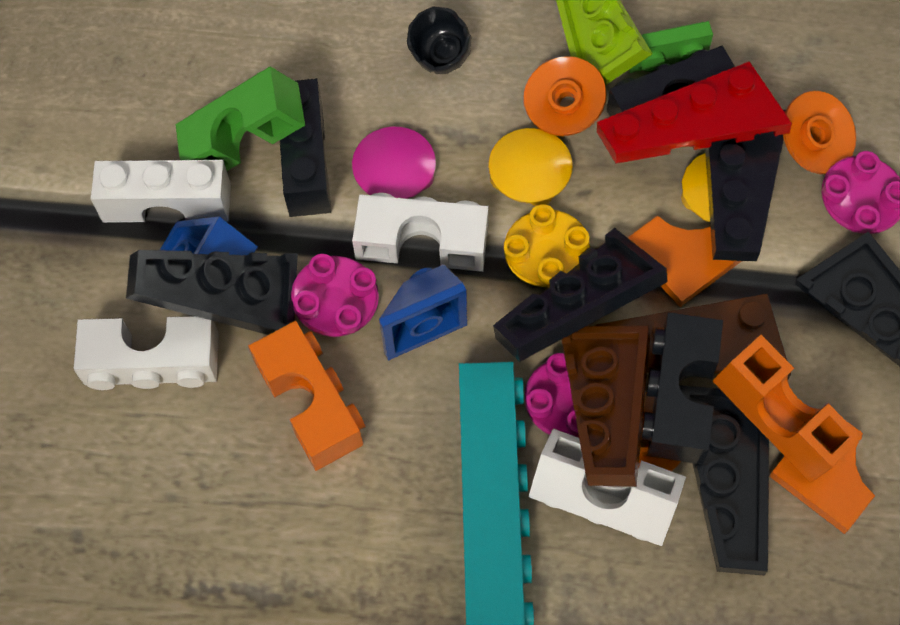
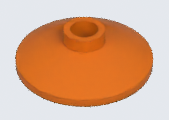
M572 56L554 58L539 66L528 79L523 96L524 107L532 123L542 131L556 136L574 135L593 125L603 112L607 97L605 82L597 68L584 59ZM563 98H574V102L566 107L560 105Z
M822 91L805 92L791 101L785 114L792 122L790 133L784 134L783 138L790 155L801 167L812 173L826 174L835 163L853 155L856 146L855 125L849 111L841 101L833 95Z

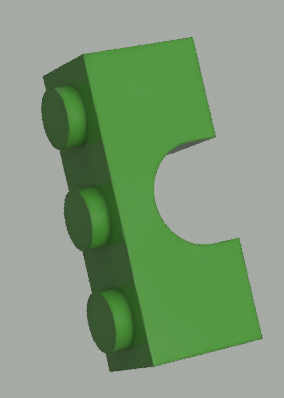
M270 66L175 124L180 160H223L228 171L241 163L239 146L246 131L274 144L304 127L305 121L298 83Z

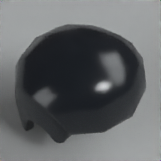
M432 6L419 12L409 24L407 46L422 68L430 73L448 74L460 68L470 55L472 36L469 34L470 32L465 22L454 10Z

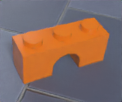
M294 321L248 345L253 360L274 398L291 389H304L314 395L308 409L291 418L290 422L298 441L315 471L363 446L360 430L365 428L364 421L353 403L345 406L338 394L344 391L342 383L332 367L324 370L317 358L323 352L311 331L304 334L297 321Z
M760 335L716 376L713 382L811 483L833 468L862 437L829 403L823 408L816 409L798 399L791 390L787 380L788 374L794 367Z

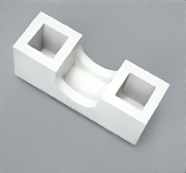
M223 160L95 161L91 201L103 223L145 222L146 209L151 207L176 209L184 215L186 220L220 216L223 220L229 221L231 182Z
M387 193L359 194L352 239L355 259L398 264L402 244L412 236L426 235L434 238L440 245V266L444 264L450 269L483 272L489 206H481L476 202L467 200L448 203L437 202L430 197L404 199L395 198Z
M196 316L167 317L166 333L161 343L153 349L137 351L131 349L132 335L122 318L78 320L74 371L85 386L87 385L89 388L96 390H110L115 385L132 384L134 387L141 389H153L158 387L159 383H177L182 387L188 388L200 387L204 385V382H217L219 332L212 320Z
M553 429L541 453L528 497L543 502L550 507L559 508L584 517L593 523L602 524L627 533L639 540L662 546L676 510L686 476L641 460L638 468L637 487L588 486L579 438Z

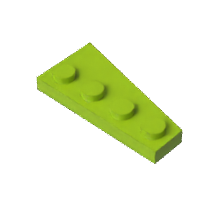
M556 0L570 56L584 59L595 66L602 75L605 85L653 54L620 0Z

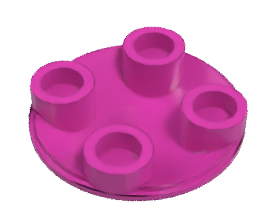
M385 127L370 133L358 144L353 154V175L358 185L369 195L387 193L395 198L409 199L429 188L434 180L436 159L433 148L421 134L405 127Z
M862 151L857 156L844 158L835 163L826 173L822 182V200L830 216L844 228L862 234L867 232L876 234L890 229L900 220V177L890 166L880 161L879 157L873 152Z
M318 254L297 275L292 286L291 298L296 316L308 329L324 336L340 337L359 331L372 319L378 306L379 293L375 274L369 268L347 257Z
M556 353L550 356L546 363L537 368L529 378L525 389L526 410L534 424L548 435L551 434L553 429L579 438L564 353Z

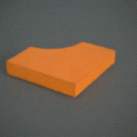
M656 216L628 237L667 268L668 282L661 285V287L679 307H682L742 262L713 260L710 226L704 229L686 230L672 226L659 216Z
M851 425L855 429V431L862 437L863 433L856 427ZM858 443L833 468L811 483L785 456L769 476L844 534L847 533L875 497L871 490L862 482L856 467V447Z

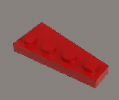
M748 61L597 122L596 132L615 164L669 155L671 154V149L690 146L693 147V150L709 148L711 147V142L735 138L736 143L754 140L756 134L774 132L775 136L789 134L792 122L751 62Z

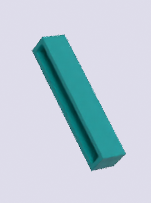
M513 362L459 363L466 625H534L533 602H524L523 584L532 583L531 555H522L521 537H530L529 509H520L519 492L528 491L527 464H518L517 448H525L526 446L525 420H516L515 405L524 403L523 377H514Z

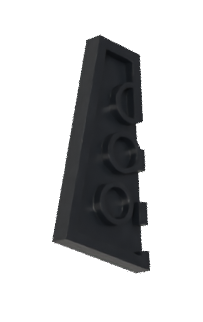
M774 132L756 134L754 140L736 143L735 138L711 142V147L705 148L713 260L757 262L761 252L784 140L783 135L775 136Z
M613 228L605 235V243L598 249L590 247L578 256L579 264L568 273L560 271L549 280L550 287L541 295L531 294L493 325L495 338L521 362L667 283V268L616 228Z
M867 232L797 278L795 285L900 367V270L872 235Z
M137 250L129 258L126 299L269 335L295 321L291 291L297 277L298 254L285 253L281 256H267V253L251 252L248 255H229V252L193 254L191 251Z
M679 385L684 396L692 402L714 406L709 452L703 465L693 463L716 570L717 572L765 576L768 572L769 439L719 388Z

